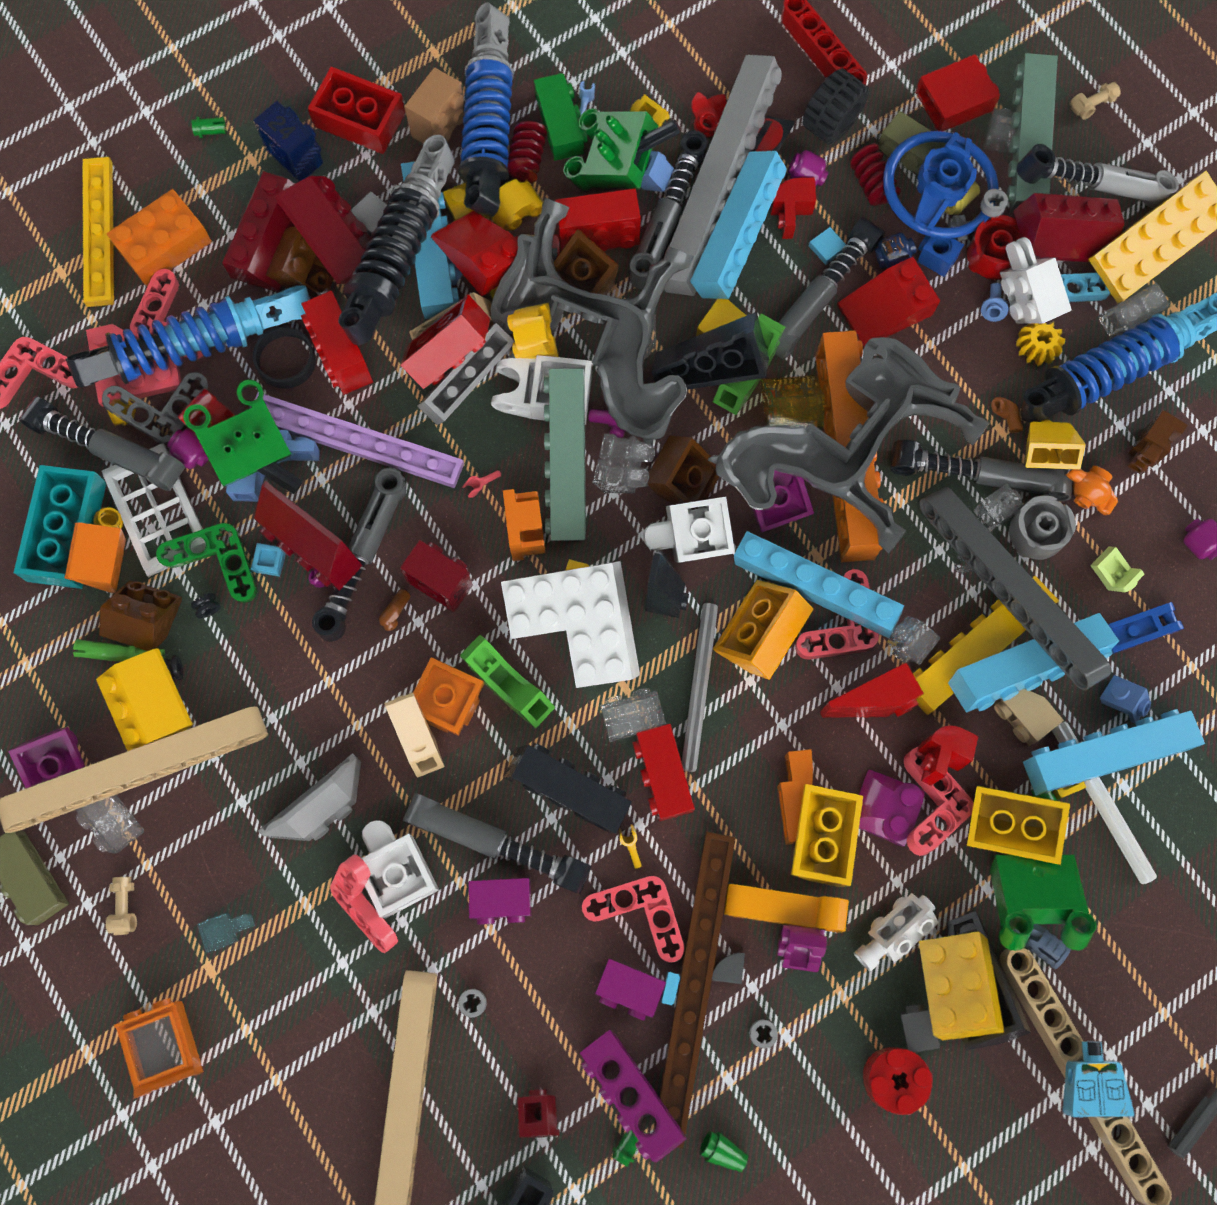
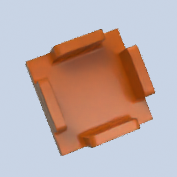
M514 489L503 490L509 547L513 561L524 560V556L546 553L538 491L515 493Z
M431 657L413 693L429 725L446 733L449 731L459 736L463 726H468L480 702L478 696L484 681Z

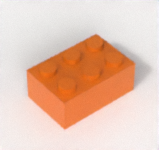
M171 189L106 233L115 248L146 287L149 285L155 272L161 269L171 271L212 243L204 226L174 189Z

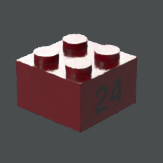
M419 540L401 565L400 570L409 585L450 611L455 612L473 586L470 573L466 569L468 566L456 557L449 559L443 555L444 551L436 544L429 542L427 545Z

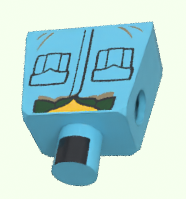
M1083 1041V1061H1067L1063 1114L1072 1117L1134 1116L1121 1063L1103 1060L1102 1042Z

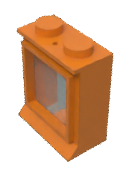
M171 998L152 1004L153 1010L143 1014L141 1009L123 1015V1022L114 1025V1028L117 1029L133 1084L134 1098L148 1095L155 1090L204 1072L182 1001L172 1002Z

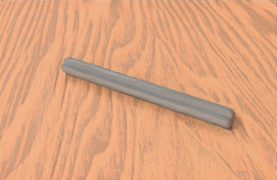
M711 603L703 604L682 755V766L684 771L687 772L696 771L718 611V606Z

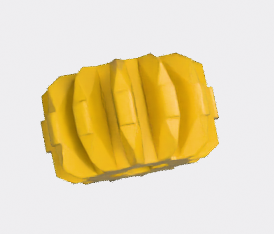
M1054 321L1050 322L1049 325L1046 323H1028L1026 327L1020 330L1019 338L1016 341V346L1021 348L1019 356L1026 355L1027 363L1035 360L1037 367L1042 365L1043 362L1049 365L1062 353V346L1065 344V338L1060 337L1062 329H1054Z

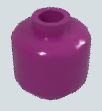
M804 150L800 154L796 153L787 170L790 173V179L815 178L816 186H822L829 173L825 170L826 160L808 150Z
M186 428L183 431L178 429L167 444L169 455L179 460L187 469H193L197 465L203 467L209 460L195 432L190 428Z
M1197 518L1185 528L1188 534L1184 537L1183 542L1197 558L1201 560L1208 558L1211 561L1217 557V523L1211 518L1202 522Z

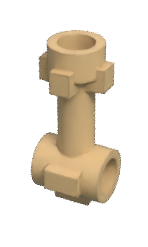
M1112 82L1107 85L1105 83L1100 86V92L1089 98L1083 93L1076 95L1070 102L1071 110L1083 120L1089 118L1096 110L1094 106L1102 102L1106 103L1109 101L1112 103L1116 101L1117 97L1120 96L1118 84Z
M131 877L112 878L109 892H115V915H109L106 919V930L108 933L128 935L129 932H134L136 929V915L134 913L128 914V892L134 891V883H131Z

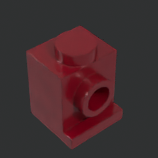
M546 1089L528 1091V1097H518L519 1138L560 1136V1131L557 1129L556 1096L547 1095ZM540 1109L542 1112V1120L539 1118L538 1115Z

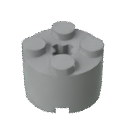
M1037 496L1030 499L1012 518L1009 535L1012 544L1020 556L1036 560L1047 559L1057 554L1070 541L1076 529V521L1072 510L1066 504L1063 505L1057 501V498Z

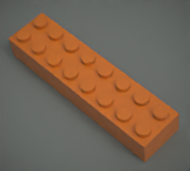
M856 330L823 333L815 355L824 432L845 448L851 440L849 437L859 423L864 425L868 419L867 410L850 396L845 385V381L851 372L861 364L860 357L863 355L862 341L857 340ZM876 452L866 472L864 482L867 491L874 498L884 503L883 498L878 496L877 488H880L881 478L879 471H875L874 461L877 460ZM832 495L841 562L875 560L882 550L878 543L877 529L858 509L842 498Z

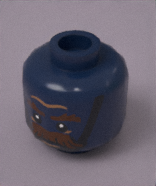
M901 232L879 240L878 248L874 249L880 268H885L886 270L913 257L912 254L917 253L912 237L907 239Z

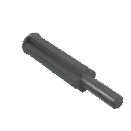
M1217 1089L1209 1099L1206 1096L1203 1097L1167 1147L1176 1156L1185 1159L1217 1115Z

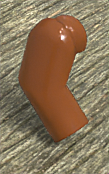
M994 398L991 402V409L995 414L1007 420L1009 433L1021 432L1023 426L1018 406L1006 398Z
M398 590L392 601L379 616V623L386 631H392L398 626L397 618L411 597L406 590Z

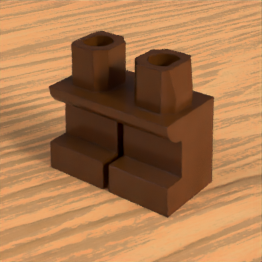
M1163 410L1144 428L1129 451V454L1134 457L1128 464V467L1140 475L1145 473L1149 466L1153 468L1170 453L1172 442L1183 434L1188 425Z

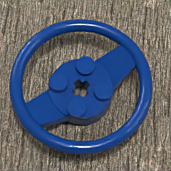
M929 131L913 135L894 149L885 165L883 185L885 196L891 209L911 229L934 238L951 239L968 235L976 231L980 223L983 221L985 223L990 218L981 211L976 218L961 226L950 228L935 226L946 208L956 205L958 201L964 198L973 185L977 169H974L970 161L971 156L978 162L985 174L988 191L999 189L997 174L986 154L977 145L972 143V139L959 136L960 134L956 132L953 134L943 131ZM929 142L947 143L944 148L932 149L919 168L917 190L922 195L915 216H913L904 208L895 190L894 174L897 164L902 156L915 146ZM990 200L989 203L991 204L993 202V206H996V201Z

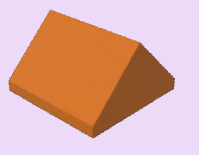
M75 523L65 579L110 593H116L126 544V538L122 529L87 523Z

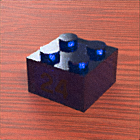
M276 101L253 120L265 150L299 182L307 178L323 164L320 155L322 150L314 138L316 137L315 131L309 124H302L298 120L296 113L289 106L285 108Z

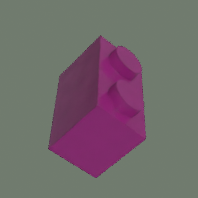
M529 878L468 881L469 918L477 919V925L495 924V918H507V923H524L525 917L532 916L531 880Z
M609 959L595 994L601 996L600 1003L616 1009L618 1004L628 1007L627 1014L644 1021L646 1015L653 1018L666 982Z

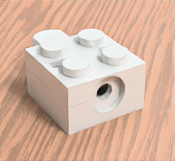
M1026 237L1007 244L1006 252L1012 268L1000 272L1002 278L1001 286L1004 293L1008 296L1010 303L1009 311L1016 323H1045L1071 311L1056 258L1036 259L1031 242Z
M726 497L666 506L668 521L650 524L643 533V540L648 548L652 550L672 548L675 562L735 553Z
M372 821L365 826L362 831V838L370 853L361 858L370 870V877L365 887L381 918L386 919L439 891L413 836L407 834L396 840L390 826L383 821Z

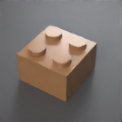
M435 67L432 69L404 106L411 137L423 144L426 139L433 135H442L447 142L449 141L452 131L463 122L465 114L464 97L460 81Z

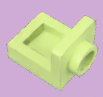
M1108 547L1090 565L1109 591L1128 592L1137 585V581L1144 575L1141 569L1131 568L1116 547Z

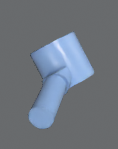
M584 81L580 83V115L586 111L588 102L594 99V83L589 90L584 89Z

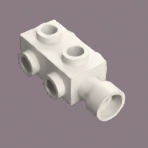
M911 893L907 898L901 897L897 899L893 905V910L886 917H878L873 921L871 930L868 932L872 941L866 946L862 945L854 952V955L870 972L880 964L878 960L884 955L888 956L895 963L939 923L933 913L935 906L924 895L917 898Z

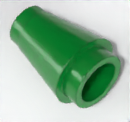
M709 1131L705 1135L699 1149V1154L704 1157L706 1162L738 1172L743 1171L748 1161V1154L744 1153L719 1131L716 1133Z

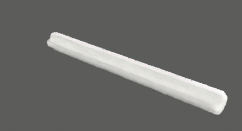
M1067 722L1060 723L1052 730L1059 743L1075 739L1076 743H1079ZM1100 777L1084 781L1087 786L1085 789L1139 882L1147 884L1156 879V873Z

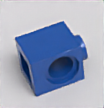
M925 236L918 247L921 254L917 262L945 278L957 260L964 244L954 238L941 239ZM934 250H939V251H941L943 254H939V253L935 252Z

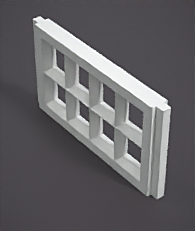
M164 443L149 449L158 454L160 452L169 454ZM117 465L102 470L103 477L146 575L150 577L168 569V567L159 563L157 557L150 558L144 543L163 534L167 541L172 540L169 532L189 523L192 532L203 529L180 477L173 486L177 497L157 505L151 492L157 486L152 483L148 485L146 478L139 476L143 488L124 496L118 480L134 473ZM146 493L152 508L132 516L126 501ZM180 503L186 518L166 526L160 511ZM155 513L161 529L141 537L135 522ZM196 538L191 543L193 553H201L206 547V542L202 538ZM182 544L183 550L173 551L170 548L164 558L172 562L176 554L183 553L185 558L189 557L184 549V544Z

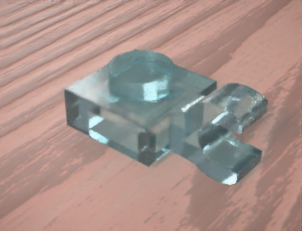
M224 913L197 925L206 953H211L238 942L236 933L255 926L252 914H244L231 920L230 914Z

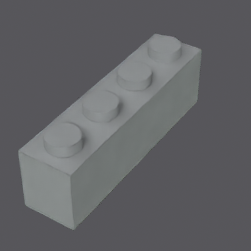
M497 323L488 328L489 332L485 337L486 343L475 353L470 351L465 355L464 362L456 369L451 368L444 378L417 405L436 425L444 422L509 351L513 342H515Z

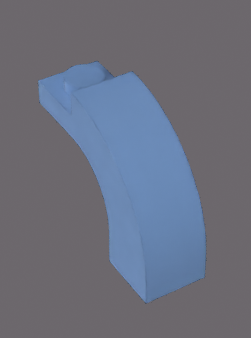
M279 430L291 452V456L277 462V464L291 460L319 461L320 450L315 441L305 437L293 440L288 430ZM259 472L249 475L228 485L226 493L233 501L258 502L265 476Z

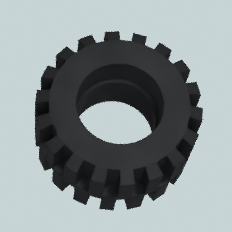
M838 69L824 80L810 99L804 112L802 125L826 144L830 145L836 142L851 128L861 114L868 99L869 87L845 69Z

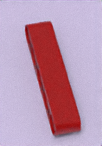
M784 0L781 14L783 26L821 73L827 78L838 69L843 68L866 85L868 80L866 71L807 0Z

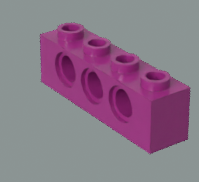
M611 1030L607 1031L580 1052L585 1060L581 1063L583 1069L591 1079L596 1076L602 1085L599 1089L601 1096L609 1106L614 1103L620 1112L617 1116L618 1121L627 1133L632 1130L639 1140L635 1143V1146L645 1160L651 1158L653 1162H658L687 1139L614 1032ZM617 1062L620 1067L619 1075L615 1079L609 1080L606 1076V1068L610 1063ZM634 1088L638 1093V1100L633 1106L628 1107L623 1100L624 1093L628 1089ZM648 1115H653L657 1122L656 1129L652 1133L646 1134L642 1130V1120Z

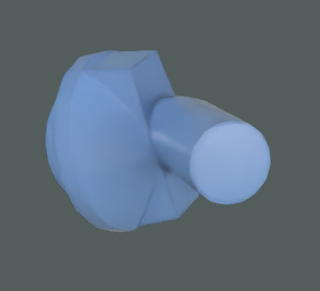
M1000 283L991 284L990 298L983 301L981 306V314L988 321H1000L1008 314V303L1001 298L1002 286Z

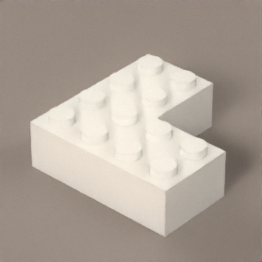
M621 561L501 582L511 639L566 630L576 688L632 680L640 675Z

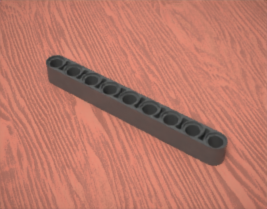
M942 487L920 500V509L926 519L1078 688L1087 690L1111 675V666L1102 653L950 488Z

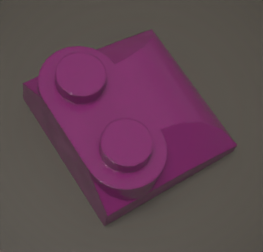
M774 471L773 477L777 495L774 505L764 510L752 508L761 532L814 514L803 478L779 471Z
M68 727L43 734L8 751L26 789L85 767L77 748L78 739Z
M868 769L858 794L863 796L859 829L904 847L907 843V836L913 830L923 804L925 791L920 790L919 787L912 783H903Z

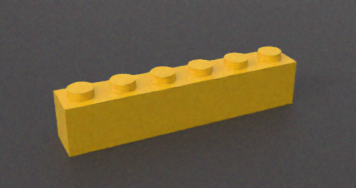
M1034 576L1035 582L1055 603L1059 602L1055 595ZM997 600L990 607L994 612L987 618L981 614L970 624L973 628L972 631L967 635L960 632L949 642L952 646L949 651L944 653L940 650L929 659L928 662L931 666L923 672L919 668L913 673L924 692L917 699L918 706L927 716L954 693L948 682L958 669L1000 653L1026 630L1000 600Z

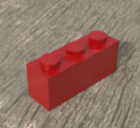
M671 724L637 732V741L632 742L636 759L642 758L645 768L640 770L644 787L650 786L652 798H648V803L652 816L658 815L660 822L693 813L695 808Z

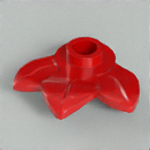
M698 92L691 102V109L696 117L694 128L696 131L702 132L706 138H711L715 134L727 104L725 94L715 95L707 100L703 94ZM703 123H707L709 128L705 127Z

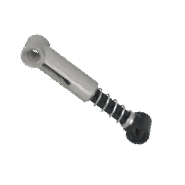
M1043 144L1034 145L1016 166L1020 178L1030 184L1038 182L1041 178L1046 179L1057 176L1058 180L1066 178L1067 182L1073 179L1076 184L1083 181L1090 190L1142 200L1144 204L1151 208H1156L1179 188L1176 177L1166 170L1152 174L1100 162L1094 165L1089 163L1083 164L1080 161L1073 162L1071 159L1064 160L1061 157H1055L1053 151Z

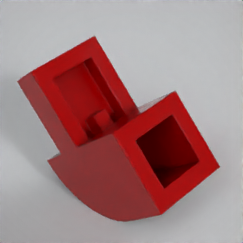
M792 178L779 186L773 200L771 215H777V228L782 229V239H793L796 228V215H813L816 204L815 178Z
M951 725L941 727L935 731L917 749V752L926 755L921 765V768L924 769L921 781L932 786L946 776L948 767L959 771L971 763L979 736L961 727Z

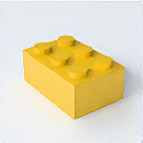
M979 931L919 941L933 1036L941 1040L1004 1033L988 938Z

